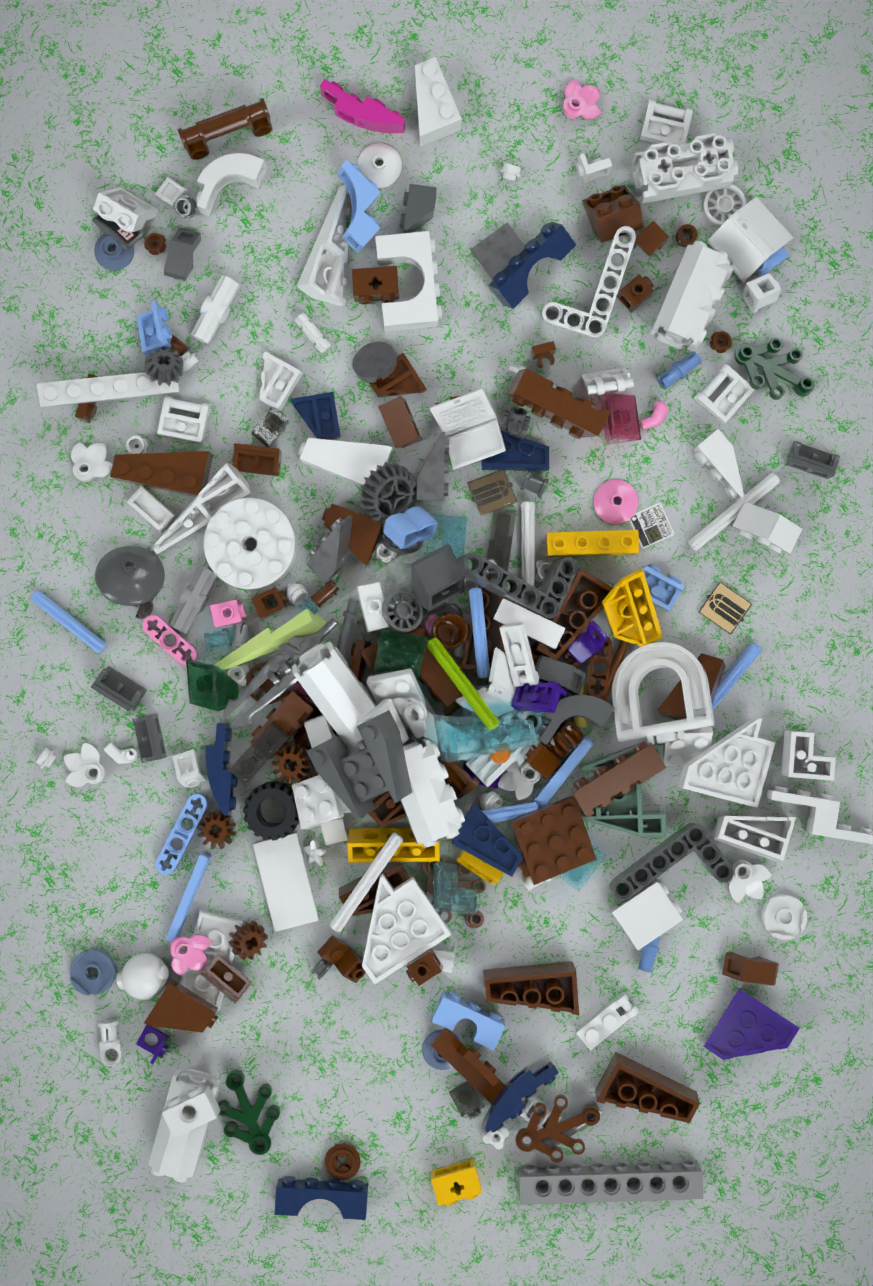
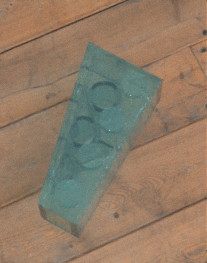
M433 715L441 760L445 762H453L537 744L534 723L531 720L498 718L500 721L498 727L488 730L479 717Z

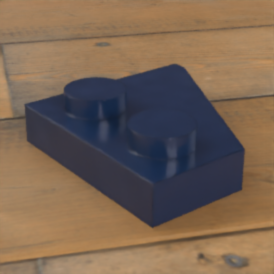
M333 392L290 399L294 408L317 439L341 438Z

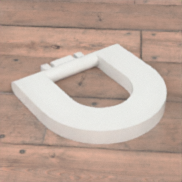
M651 643L633 651L620 664L612 684L613 707L615 708L614 716L619 742L647 737L648 744L652 743L654 745V737H656L657 743L660 744L676 741V733H678L679 740L686 739L685 730L714 725L706 672L699 660L687 649L673 643ZM667 668L675 671L682 682L687 718L642 726L638 698L640 682L646 674L655 669Z

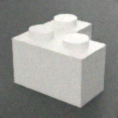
M744 502L733 524V527L740 530V536L749 540L752 537L758 538V543L767 546L768 549L779 554L781 551L791 553L802 531V528L782 515Z
M784 730L781 775L794 778L834 781L836 758L813 755L815 733Z

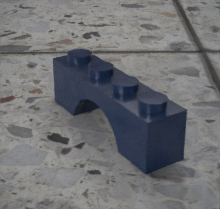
M555 222L547 223L541 228L540 233L534 239L526 243L524 250L519 255L514 256L509 261V265L493 277V281L488 286L504 306L514 309L529 294L527 280L533 265L546 257L561 261L576 244L562 224Z
M292 1176L279 1178L276 1186L274 1215L298 1216L301 1208L306 1203L315 1199H325L338 1207L343 1219L366 1220L369 1183H364L360 1180L341 1182V1180L337 1179L318 1181L317 1178L313 1177L306 1178L305 1180L296 1179Z

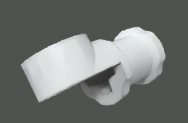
M117 1019L98 1022V1027L101 1030V1041L99 1042L101 1061L107 1066L116 1065L123 1057L120 1039L117 1038L116 1025L119 1024ZM111 1048L117 1051L118 1058L116 1060H109L107 1058L106 1051Z

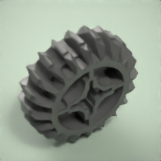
M385 462L383 466L377 465L376 471L370 470L371 475L369 477H364L366 482L360 485L363 491L358 494L361 498L359 504L363 512L372 520H379L384 523L391 515L404 514L407 508H411L410 503L415 501L413 495L417 493L414 488L417 483L413 479L412 473L404 466L393 462L391 464Z

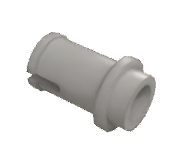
M236 624L234 641L230 645L232 646V651H235L247 642L249 625L243 624L242 631V625Z

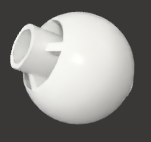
M150 953L137 954L130 958L122 971L118 973L117 985L135 999H151L157 996L165 987L169 971L164 962L156 955Z

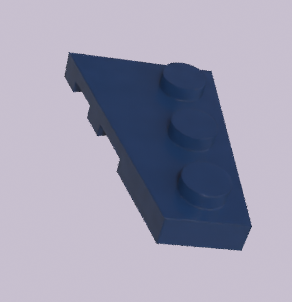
M501 431L506 451L481 460V470L549 471V446L525 438L520 439Z
M473 802L465 817V822H462V827L458 829L460 834L455 836L451 843L512 877L523 856Z

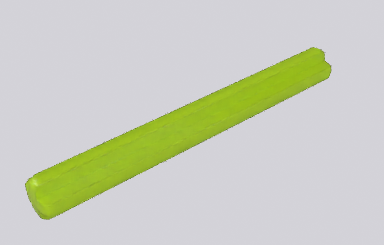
M430 639L427 644L428 649L487 729L493 730L497 728L500 721L439 639Z

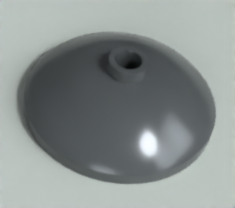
M123 546L111 550L101 558L95 571V581L100 593L109 601L124 606H135L150 601L160 592L165 580L164 567L160 559L153 552L138 546Z

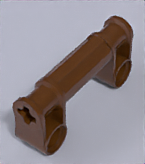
M260 98V101L249 106L244 104L198 121L194 126L177 130L192 160H199L209 154L206 143L209 140L248 126L251 127L255 137H262L269 134L273 128L264 98Z

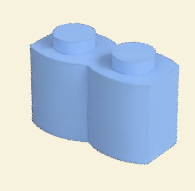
M421 506L409 508L404 514L398 513L389 516L385 520L384 534L400 549H405L418 541L422 542L432 538L436 534L438 522Z

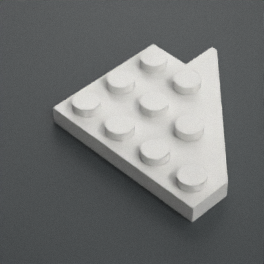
M753 717L684 764L678 787L758 808L775 742L758 738L762 719Z
M383 873L380 875L362 960V967L374 984L380 982L451 935L450 929L414 877L393 888Z

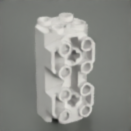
M712 133L696 136L691 143L677 145L665 142L651 145L647 151L635 153L633 166L637 165V170L633 172L636 195L638 198H641L640 203H649L730 187L733 183L734 175L738 174V164L736 160H733L732 155L734 151L732 138L727 139L725 136Z
M695 241L693 245L686 247L650 334L654 336L657 333V339L660 342L677 349H682L683 345L688 346L687 350L698 348L707 333V330L704 328L711 322L716 309L712 307H715L717 301H720L725 290L723 286L733 271V267L729 266L728 254L725 251L712 250L701 241Z
M331 642L317 644L300 656L299 665L297 666L295 663L292 666L293 674L344 744L349 743L352 747L357 746L363 740L357 728V722L374 709L376 704L362 682H359L338 648L334 647Z
M423 739V744L418 745L416 741L403 746L412 793L401 799L415 840L418 844H424L425 848L437 844V840L445 836L446 839H450L459 835L458 829L462 827L461 823L465 822L461 809H458L457 805L455 806L454 800H457L453 787L445 784L444 779L449 777L444 764L442 765L441 762H438L437 757L440 756L439 749L436 743L430 742L429 739Z
M177 1069L173 1074L166 1102L175 1096L182 1098L188 1095V1091L194 1087L201 1086L203 1088L207 1085L210 1086L217 1100L221 1081L218 1079L215 1081L211 1074L195 1069H187L183 1074H181L182 1069ZM190 1105L185 1106L189 1113L196 1112L194 1107ZM162 1115L148 1163L152 1167L151 1173L155 1176H169L181 1183L186 1182L188 1177H193L204 1147L209 1122L173 1138Z

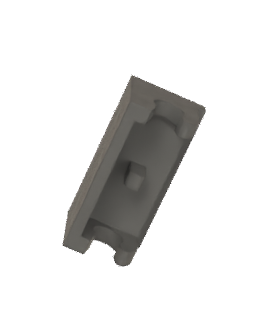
M794 441L785 465L829 479L835 476L840 456Z
M110 666L106 669L103 668L95 682L91 685L92 689L127 711H134L147 689Z
M158 713L132 719L140 750L141 763L166 758L167 755Z

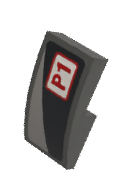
M99 214L92 219L106 236L111 235L125 251L143 237L139 230L132 233L126 232L117 223L105 220Z

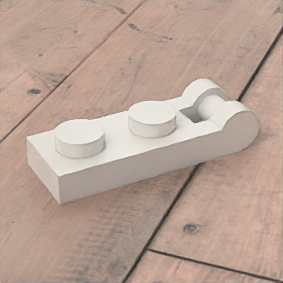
M524 622L502 625L500 632L514 686H523L525 683L537 685L539 675L535 670Z
M625 992L618 995L576 1030V1034L590 1051L626 1021L638 1014L639 1009L628 1001L629 997ZM620 1006L625 1010L621 1014L616 1010Z

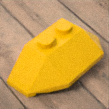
M639 569L620 579L604 598L602 605L612 635L615 638L642 647L660 640L663 636L644 571Z

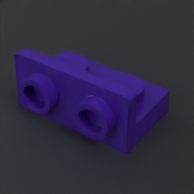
M548 681L547 683L538 682L537 685L525 683L523 686L516 687L511 707L515 710L555 713L559 697H566L567 692L555 681Z

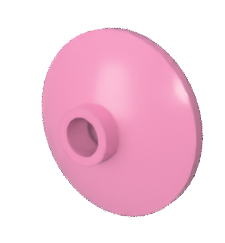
M610 480L603 483L597 489L593 501L594 509L603 521L609 524H622L629 521L635 515L638 508V496L635 489L629 483L622 480ZM615 497L621 499L620 505L614 504L613 499Z

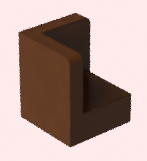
M652 221L635 238L633 249L639 246L648 256H651L657 249L659 250L665 245L669 236Z

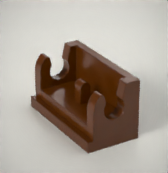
M400 396L378 406L395 448H404L422 440L405 398Z
M234 443L232 466L236 467L239 472L279 477L282 451L278 448Z

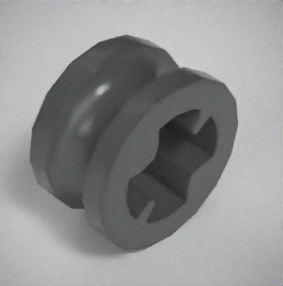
M322 958L311 970V973H316L317 978L320 980L333 964L327 963Z

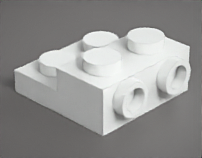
M121 187L99 192L93 208L103 219L114 221L122 230L129 233L143 229L145 221L155 218L158 212L157 208Z

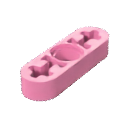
M150 615L144 619L142 626L145 633L182 665H192L198 660L199 654L197 649L161 617ZM150 621H158L157 627L161 630H164L165 627L167 628L160 638L157 637L160 635L157 630L153 629L150 631ZM168 634L176 636L177 642L173 647H168L165 644V637ZM183 642L184 645L181 648L185 651H192V660L186 659L184 661L183 657L185 655L179 650L175 653L174 650L178 649Z

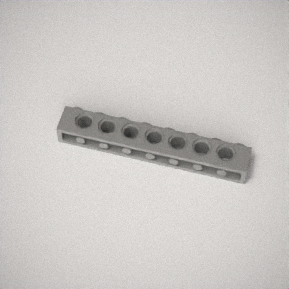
M691 1160L674 1164L670 1161H661L659 1164L638 1162L636 1165L618 1162L610 1166L594 1163L591 1166L570 1164L568 1167H559L558 1165L551 1164L545 1168H537L533 1165L518 1168L520 1205L703 1199V1173L699 1164ZM632 1177L638 1178L633 1184L627 1183ZM653 1177H660L657 1183L650 1182ZM675 1177H683L680 1182H673ZM608 1178L615 1179L612 1184H605ZM564 1179L570 1181L566 1186L559 1185L560 1181ZM585 1179L593 1180L589 1185L582 1184ZM540 1180L547 1181L545 1186L540 1187L536 1185Z

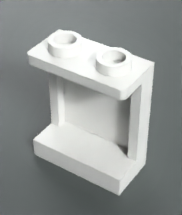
M653 880L649 886L618 906L616 904L610 908L637 950H640L683 920L680 916V913L683 911L675 900L673 902L669 900L667 894L670 892L663 882L658 883L656 880Z

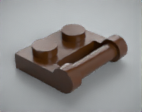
M446 750L437 759L439 763L444 764L449 778L444 779L445 784H449L450 787L452 786L456 797L460 799L471 792L480 782L476 778H472L451 757L452 754Z

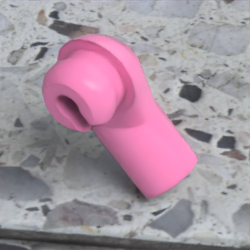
M663 401L654 403L652 416L640 420L643 431L663 423L668 413V406Z

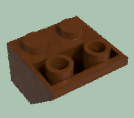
M625 185L614 186L609 191L595 193L589 198L582 200L593 232L601 243L612 240L617 230L623 226H629L634 231L644 228L640 203ZM620 233L618 237L625 235L627 233Z

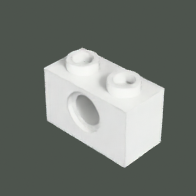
M207 1085L203 1088L201 1086L194 1087L188 1091V1095L182 1098L180 1096L171 1098L166 1102L167 1105L162 1111V1115L173 1138H176L216 1119L221 1110L210 1086ZM190 1105L194 1107L196 1112L189 1113L185 1106Z

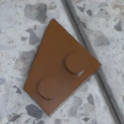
M404 353L396 357L397 365L387 378L383 380L382 378L377 379V382L373 383L368 382L378 398L424 393L427 391V388Z

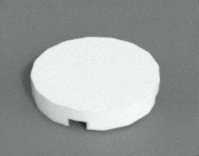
M777 894L770 897L764 903L761 911V922L765 930L773 937L781 940L792 939L805 929L807 911L796 897L789 894Z

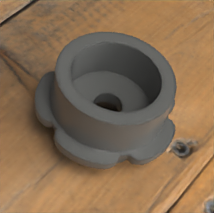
M188 195L181 196L175 203L177 214L183 218H192L195 215V208L197 207L195 200Z

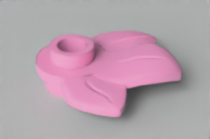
M572 80L568 83L564 90L566 98L563 103L564 114L570 119H576L580 116L586 119L597 118L602 113L599 107L595 105L600 97V90L593 85L581 87L577 80Z
M200 934L193 935L190 938L179 936L173 939L170 944V953L173 956L171 962L172 969L177 974L183 975L188 968L196 971L206 968L207 958L204 951L212 944L211 940ZM185 946L182 951H179L180 947Z

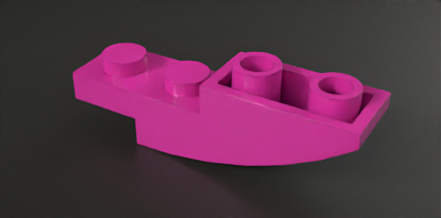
M324 79L321 83V95L335 104V115L357 127L380 133H404L406 130L404 117L397 111L392 112L385 108L384 103L379 99L374 98L373 100L367 96L362 103L359 97L352 93L350 95L347 94L334 81L329 82Z

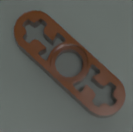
M609 637L605 642V645H608V647H604L603 656H599L598 651L590 657L587 693L589 696L599 699L605 698L608 693L612 641ZM596 662H603L606 665V670L602 673H597L594 671L593 665ZM596 678H606V680L601 679L600 688L604 689V691L601 690L599 694H595V691L591 688H595Z

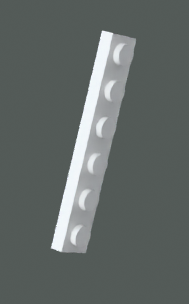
M145 372L37 384L41 408L179 393L178 383L171 381L170 386L166 383H162L159 386L158 381L151 382Z

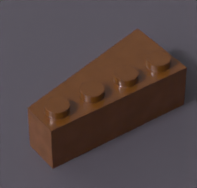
M528 369L518 370L507 393L508 396L513 398V403L521 407L525 405L531 408V413L543 418L545 416L550 419V424L560 429L564 427L569 430L568 434L574 438L581 439L600 435L611 411L605 408L597 410L591 407L593 402L587 399L573 398L572 392L566 388L559 386L553 388L554 383Z
M209 451L115 454L110 477L117 481L196 497L208 483L213 455Z
M578 569L558 614L553 618H547L566 628L556 649L535 640L531 648L541 652L548 658L557 660L576 639L577 635L602 611V601L613 587Z
M478 585L482 589L489 667L491 668L495 648L497 647L505 652L500 627L504 624L493 619L502 598ZM472 618L460 669H477Z
M420 625L409 632L395 633L391 636V639L397 651L410 668H415L414 673L419 681L424 685H429L428 690L435 702H442L444 705L443 712L448 718L462 707L456 702V699L463 695L428 649L427 633Z
M645 741L633 747L634 752L627 756L625 753L613 759L614 764L607 768L605 765H602L593 771L594 775L588 779L582 777L573 783L575 787L571 788L572 794L587 818L594 814L593 808L609 805L614 800L613 796H621L628 793L634 788L635 783L642 784L667 768L652 743L646 744Z
M573 962L483 970L486 1002L513 1006L518 1004L533 1009L538 1007L551 1009L554 1012L565 1011L571 1012L574 1015H580L577 975Z

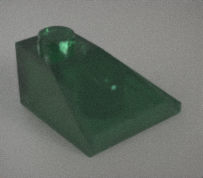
M190 659L186 660L190 704L214 711H221L225 709L229 699L236 700L239 697L238 683L218 666Z

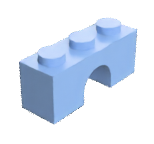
M443 991L432 1014V1022L453 1031L459 1020L470 1019L476 1024L473 1041L494 1051L505 1028L503 1016L492 1010L490 1013L482 1010V1006L476 1002L470 1001L467 1003L461 1000L462 997L454 992L449 991V993Z

